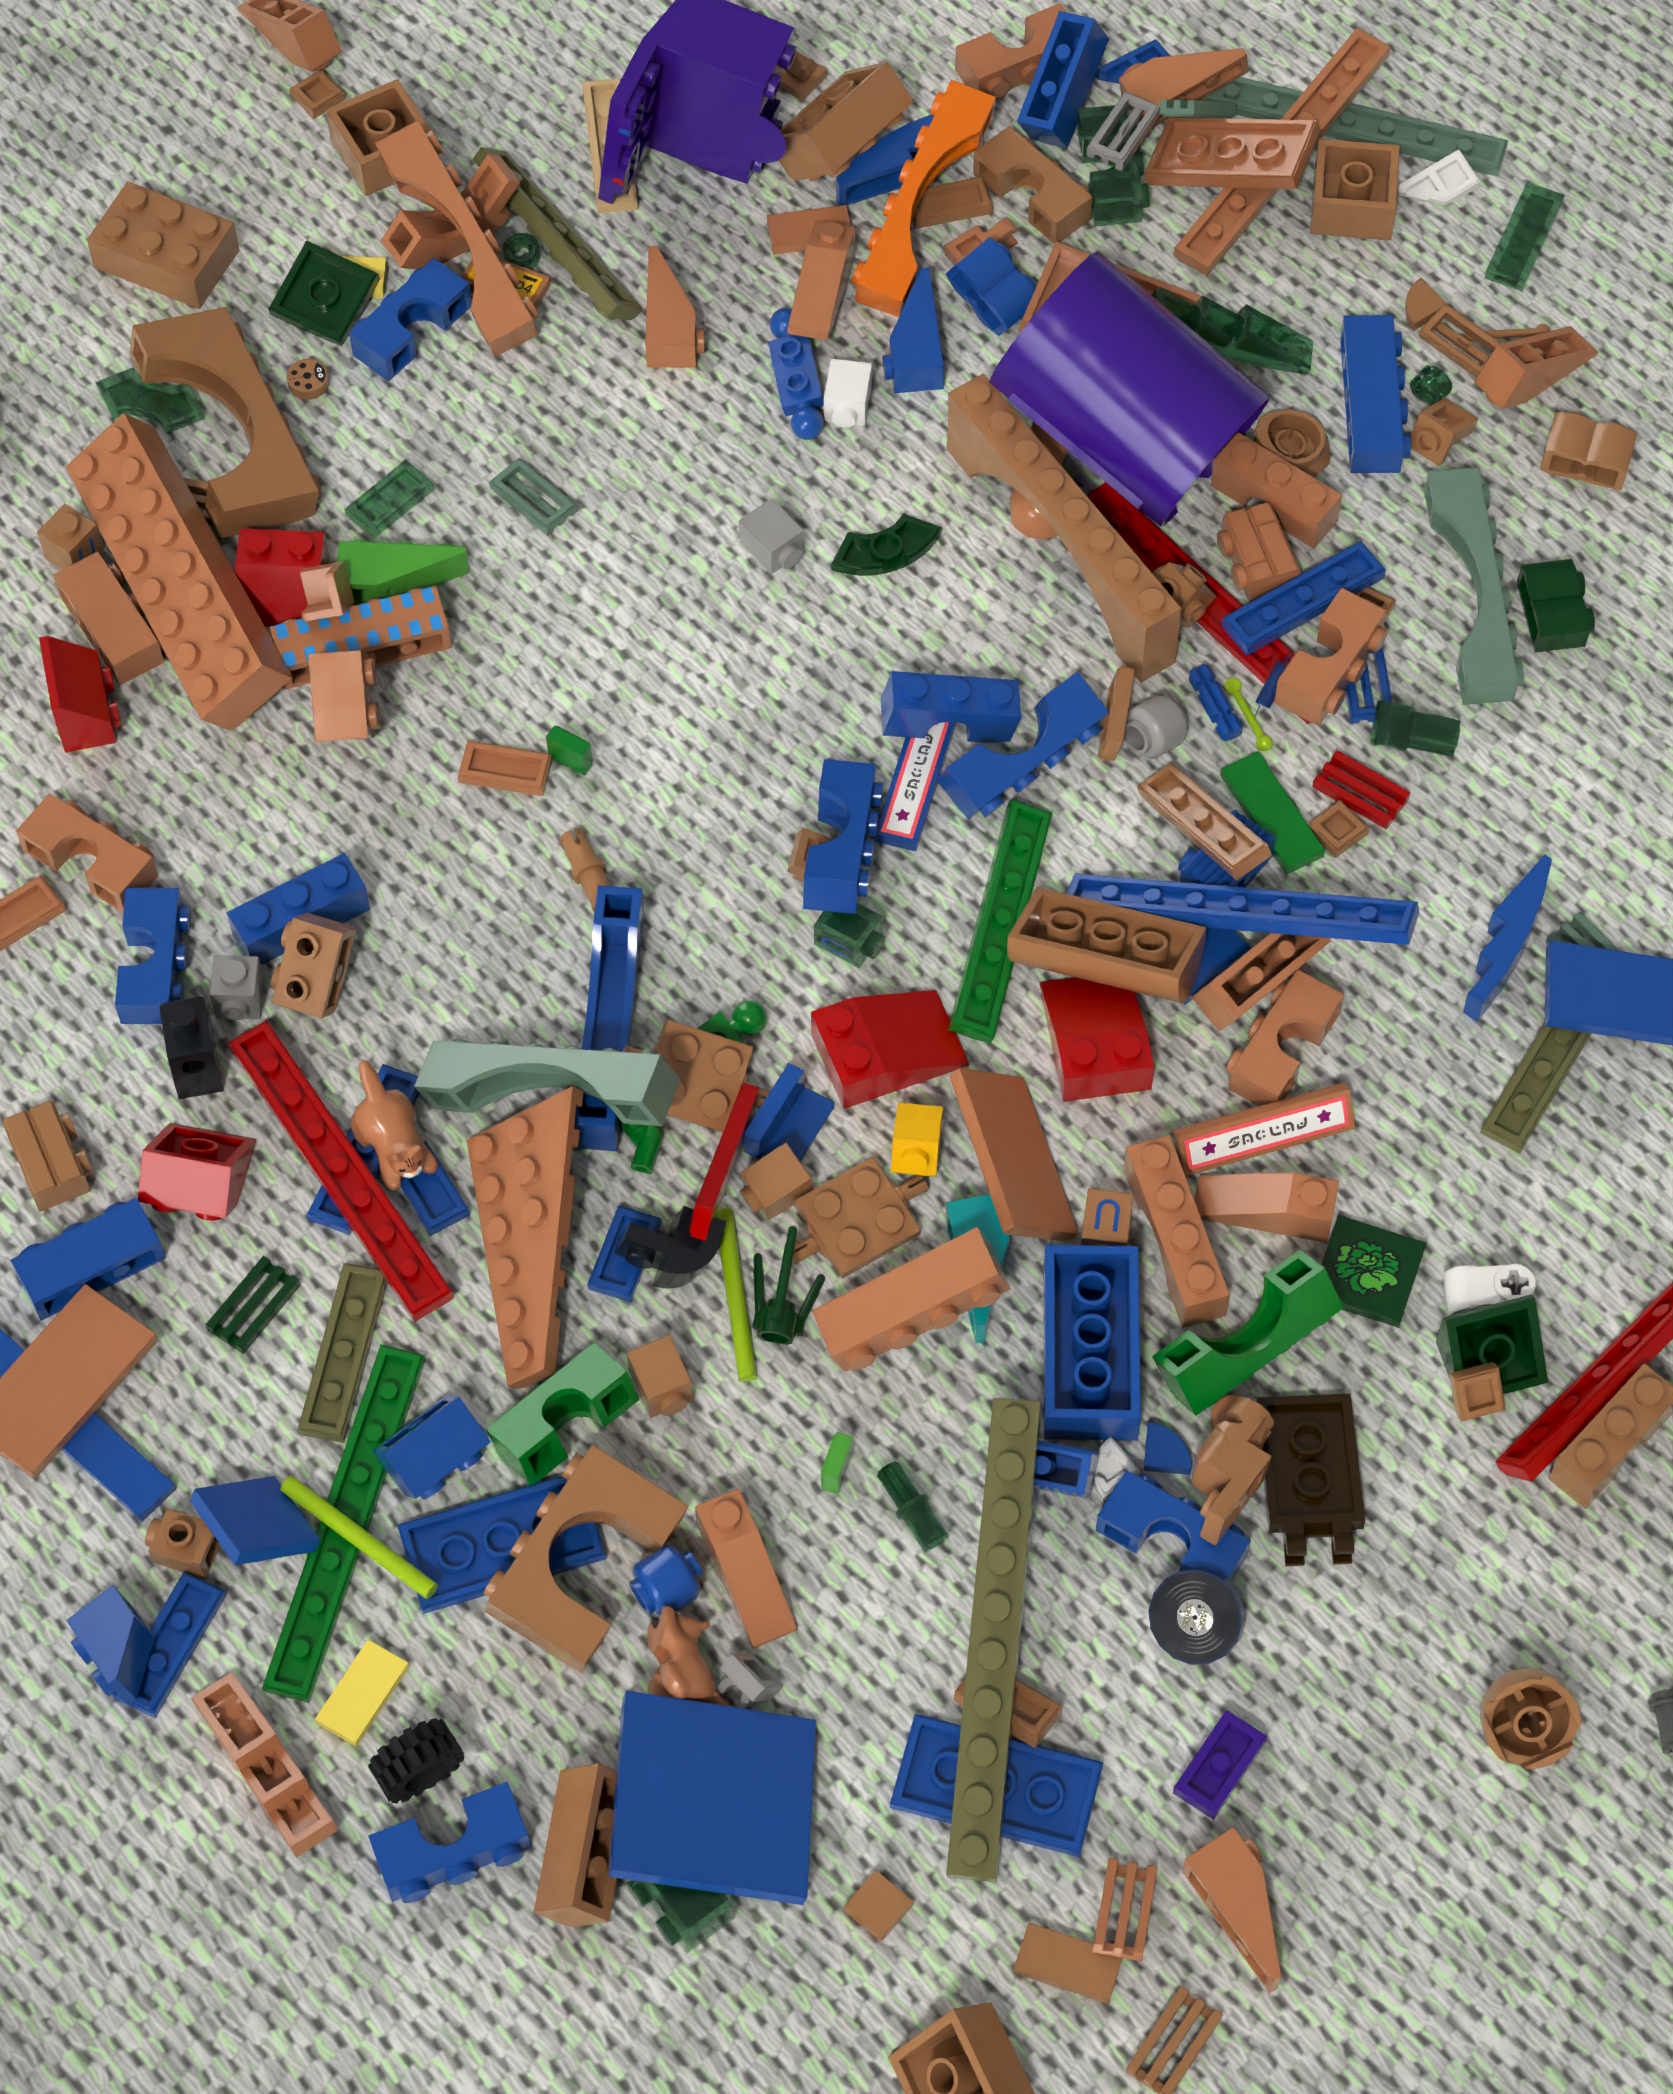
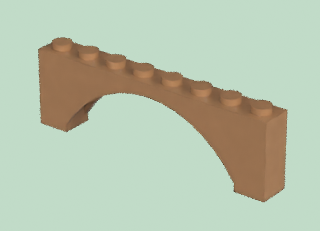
M984 373L948 393V452L970 478L979 473L999 478L1021 493L1046 519L1062 540L1086 579L1106 621L1116 648V654L1128 668L1135 669L1134 676L1140 683L1173 665L1176 662L1182 608L1000 392L989 383V379Z

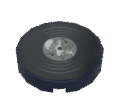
M1205 1567L1183 1569L1168 1576L1153 1593L1148 1610L1150 1629L1158 1645L1173 1659L1190 1665L1210 1664L1226 1656L1242 1637L1246 1615L1240 1600L1241 1595L1236 1586L1219 1572Z

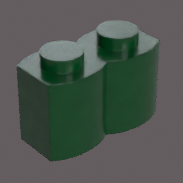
M1572 559L1522 564L1517 578V587L1534 652L1585 647L1589 634L1594 632L1595 617L1592 608L1586 607L1583 600L1585 595V578L1582 571H1576Z

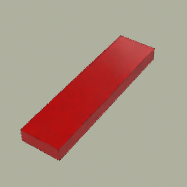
M744 1083L740 1087L695 1203L689 1231L691 1237L704 1241L708 1237L744 1142L743 1134L753 1118L759 1087Z

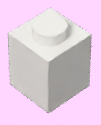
M831 359L824 394V421L832 422L834 425L842 428H849L854 425L865 426L872 389V363Z

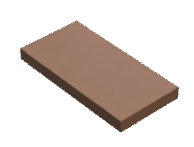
M1169 117L1144 173L1146 183L1152 186L1297 189L1320 133V127L1317 120Z
M958 1068L950 1075V1080L1003 1233L1057 1241L1073 1239L1079 1233L1024 1078Z
M84 1284L0 1378V1455L35 1480L158 1341L156 1334L87 1284Z

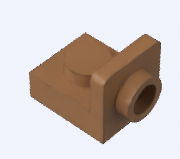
M1443 398L1420 412L1410 435L1411 449L1435 465L1440 466L1446 461L1452 445L1473 432L1478 418L1447 398Z

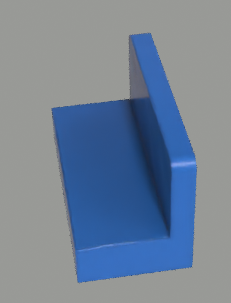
M788 1063L743 1134L744 1152L760 1160L776 1148L787 1143L799 1162H801L833 1111L834 1102L805 1088L804 1070Z

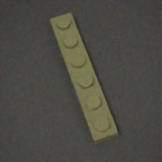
M480 147L472 160L479 167L488 153L501 156L520 181L507 201V207L521 215L528 224V231L536 238L542 240L551 250L549 252L551 258L564 266L573 276V283L580 290L588 293L595 301L596 310L610 320H632L636 318L643 308L513 158L505 151Z

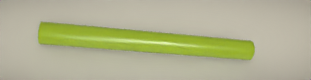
M729 1208L718 1209L715 1217L727 1221L719 1249L739 1382L756 1380L757 1374L733 1211Z
M291 1475L283 1482L280 1488L281 1492L426 1600L431 1598L436 1592L438 1584L295 1477Z

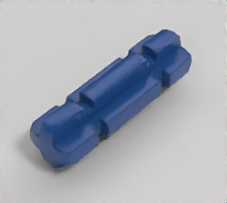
M1202 664L1191 669L1189 682L1195 692L1199 691L1198 698L1211 722L1218 725L1215 729L1220 738L1224 741H1229L1239 737L1242 734L1243 725L1237 714L1231 712L1234 708L1220 683L1214 681L1216 676L1211 667L1207 664Z

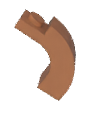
M489 153L460 194L463 199L470 196L482 217L476 221L482 232L490 229L494 235L511 215L504 206L520 181L500 155ZM400 210L380 240L400 268L406 269L422 268L433 258L443 264L469 251L467 243L455 226L437 210L427 212Z

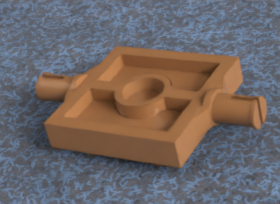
M665 1020L659 1041L651 1051L664 1056L669 1066L680 1078L667 1116L723 1133L740 1087L747 1082L746 1070L753 1047L671 1020ZM625 1045L622 1052L641 1053L643 1050ZM759 1088L758 1096L766 1098L771 1090ZM757 1097L756 1105L761 1107L765 1100Z
M871 1157L797 1198L794 1207L807 1226L808 1237L795 1243L793 1263L797 1265L800 1261L819 1252L831 1261L843 1279L918 1237L921 1234V1229L908 1211L907 1201L929 1190L926 1181H923V1176L916 1175L901 1185L896 1186L895 1183L885 1176L874 1157Z

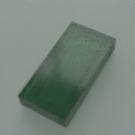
M405 459L344 509L345 515L370 537L375 539L435 490L434 483Z

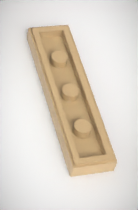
M621 78L582 82L598 213L638 210L634 178L626 193L622 196L618 194L613 205L598 199L610 100Z

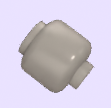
M1157 695L1151 697L1128 711L1124 740L1133 752L1150 759L1160 757L1180 746L1186 739L1188 730L1186 713L1179 704L1167 696Z

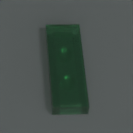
M1528 182L1526 183L1487 267L1484 279L1523 292L1563 205L1564 194Z

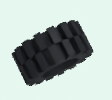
M434 1718L428 1723L422 1721L414 1729L409 1727L403 1730V1735L392 1737L388 1740L390 1744L388 1746H381L377 1750L378 1754L370 1759L371 1763L368 1764V1768L389 1802L397 1804L401 1800L403 1803L409 1801L413 1795L416 1797L421 1795L424 1790L436 1786V1783L440 1780L444 1781L451 1776L449 1772L456 1771L460 1767L459 1763L464 1761V1752L443 1719L437 1720V1718Z

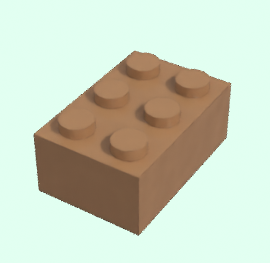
M888 61L846 71L780 129L785 139L786 150L778 161L791 179L794 181L809 179L812 182L823 175L829 174L830 177L838 176L851 165L849 159L853 155L868 150L878 141L876 135L881 130H887L895 126L904 118L902 112L914 101Z
M129 181L126 182L87 239L94 268L198 309H201L240 251L233 221Z

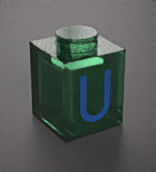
M859 903L856 914L823 911L814 924V945L859 969L867 957L871 959L877 957L886 938L883 935V916Z

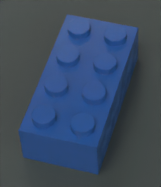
M1045 1245L1043 1263L1044 1439L1107 1440L1113 1438L1114 1440L1138 1441L1141 1420L1138 1246Z

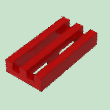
M1338 750L1332 755L1331 761L1325 764L1322 773L1313 780L1312 785L1314 789L1337 802L1341 800L1349 809L1386 830L1407 803L1411 793ZM1329 778L1334 779L1364 798L1388 810L1387 814L1329 781Z

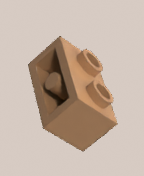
M308 912L293 917L292 921L286 924L281 938V945L285 947L282 963L276 966L272 975L271 988L275 990L272 1003L321 1019L335 1013L357 928Z

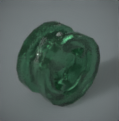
M517 233L508 237L504 242V260L530 270L535 268L540 262V247L538 240L534 236L527 233ZM522 248L528 249V252H524L522 257L515 256V253H519Z
M1426 365L1420 370L1419 375H1416L1411 380L1410 388L1414 396L1432 406L1442 400L1443 397L1449 395L1452 391V383L1441 369L1436 366Z

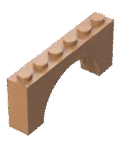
M223 307L133 325L129 354L144 384L169 382L203 391L226 406L240 422L246 433L250 445V451L246 458L232 471L220 477L210 479L208 482L205 509L219 538L239 535L240 529H267L298 522L314 516L317 500L321 498L319 480L315 475L310 474L306 466L304 451L300 444H295L290 434L288 419L284 413H279L274 403L272 387L268 382L264 383L259 373L257 358L253 352H248L244 344L241 326L238 322H233L227 308Z

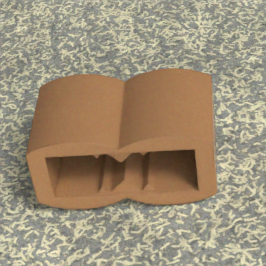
M1557 412L1555 413L1540 469L1549 474L1574 480L1581 479L1586 483L1622 490L1637 433L1619 423H1596L1580 413Z

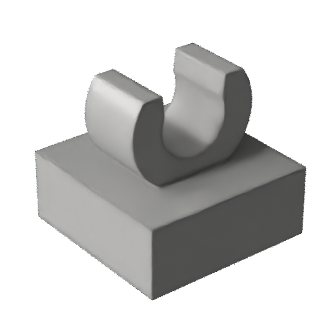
M752 1653L732 1654L720 1667L728 1678L723 1679L719 1683L717 1691L721 1695H727L737 1686L741 1691L742 1697L735 1707L750 1710L756 1702L769 1701L782 1689L783 1685Z

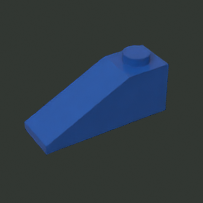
M929 267L920 269L890 336L889 355H882L884 380H892L894 394L943 389L944 364Z

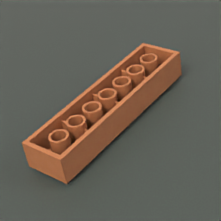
M123 413L65 467L95 523H97L98 529L201 720L224 729H234L293 677L155 427Z

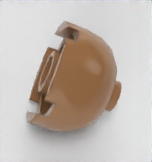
M1523 1667L1508 1671L1492 1682L1484 1694L1480 1709L1481 1725L1489 1747L1500 1760L1508 1763V1760L1515 1764H1521L1525 1769L1549 1766L1567 1755L1574 1745L1572 1740L1577 1733V1728L1580 1730L1582 1722L1578 1703L1564 1682L1550 1672L1539 1668Z

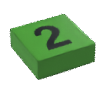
M839 1432L836 1435L834 1434L821 1470V1487L823 1490L839 1494L853 1454V1436Z

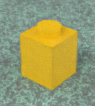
M898 1102L892 1143L891 1173L936 1177L941 1143L942 1106Z

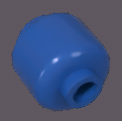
M665 1545L634 1565V1579L629 1582V1585L636 1599L648 1615L653 1612L661 1615L662 1607L665 1605L671 1606L676 1612L698 1598L700 1586L697 1578L703 1575V1571L689 1550L681 1554L676 1548Z

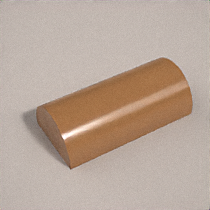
M1037 887L1008 935L1007 952L1009 960L1014 963L1184 1003L1191 994L1199 973L1207 927Z

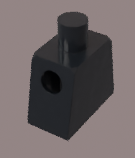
M198 996L159 1005L168 1063L178 1099L222 1092L223 1086L212 1019L205 998ZM200 1060L204 1063L200 1069L187 1070L189 1068L187 1061Z

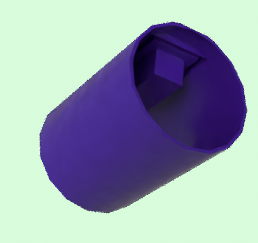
M1099 251L1089 255L1050 295L1011 344L989 380V383L1006 396L1012 404L1160 527L1168 524L1178 513L1176 504L1197 477L1210 478L1216 456L1238 432L1243 435L1247 433L1271 398V395Z

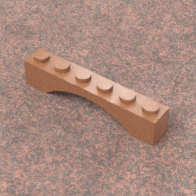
M417 120L376 142L375 145L380 158L399 192L419 199L440 212L455 226L467 243L474 265V294L470 310L476 326L493 355L502 354L537 336L538 332L534 320L539 318V315L528 295L522 299L520 298L515 289L520 282L509 262L501 265L496 253L501 251L490 229L482 232L476 222L482 217L472 198L468 196L463 199L457 188L462 185V182L451 163L446 166L443 165L438 156L443 153V149L434 132L431 130L425 133Z

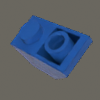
M112 1585L66 1621L77 1636L70 1641L73 1648L87 1665L93 1661L98 1669L91 1673L100 1688L108 1697L116 1692L130 1706L137 1700L154 1637L135 1608Z

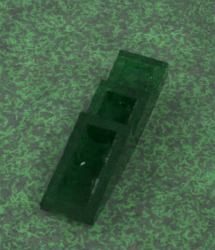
M1158 287L1151 294V296L1225 358L1263 368L1305 375L1311 370L1313 340L1247 304L1236 314L1203 295L1194 304H1191L1161 287Z

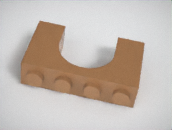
M593 1444L585 1456L579 1453L573 1456L562 1474V1477L568 1481L558 1495L550 1491L536 1513V1516L542 1520L532 1534L526 1530L523 1531L510 1552V1555L516 1559L506 1573L498 1569L483 1592L484 1595L489 1597L485 1608L487 1614L580 1673L583 1672L603 1642L611 1624L571 1599L557 1586L549 1567V1550L552 1544L563 1532L576 1525L600 1523L617 1529L646 1549L655 1552L667 1544L684 1518L688 1505Z

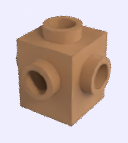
M1168 562L1152 573L1182 608L1180 626L1189 628L1204 614L1209 604L1217 597L1204 584L1207 581L1206 578L1190 564H1186L1184 567Z

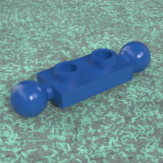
M781 308L775 311L770 319L771 332L778 339L768 342L780 402L785 416L793 415L791 418L793 433L800 439L811 440L819 436L824 426L821 413L815 409L824 406V397L812 341L809 337L787 334L792 309Z

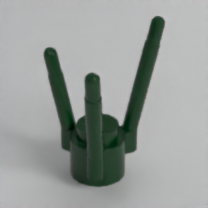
M790 1226L788 1229L776 1297L769 1299L767 1306H765L762 1255L756 1253L753 1257L755 1315L752 1328L758 1329L757 1337L762 1341L789 1345L792 1344L794 1335L803 1336L805 1321L825 1281L823 1274H819L816 1277L798 1314L795 1312V1304L786 1300L797 1236V1228L795 1226Z

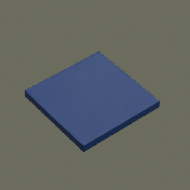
M625 1691L621 1708L608 1877L804 1905L808 1895L816 1720Z

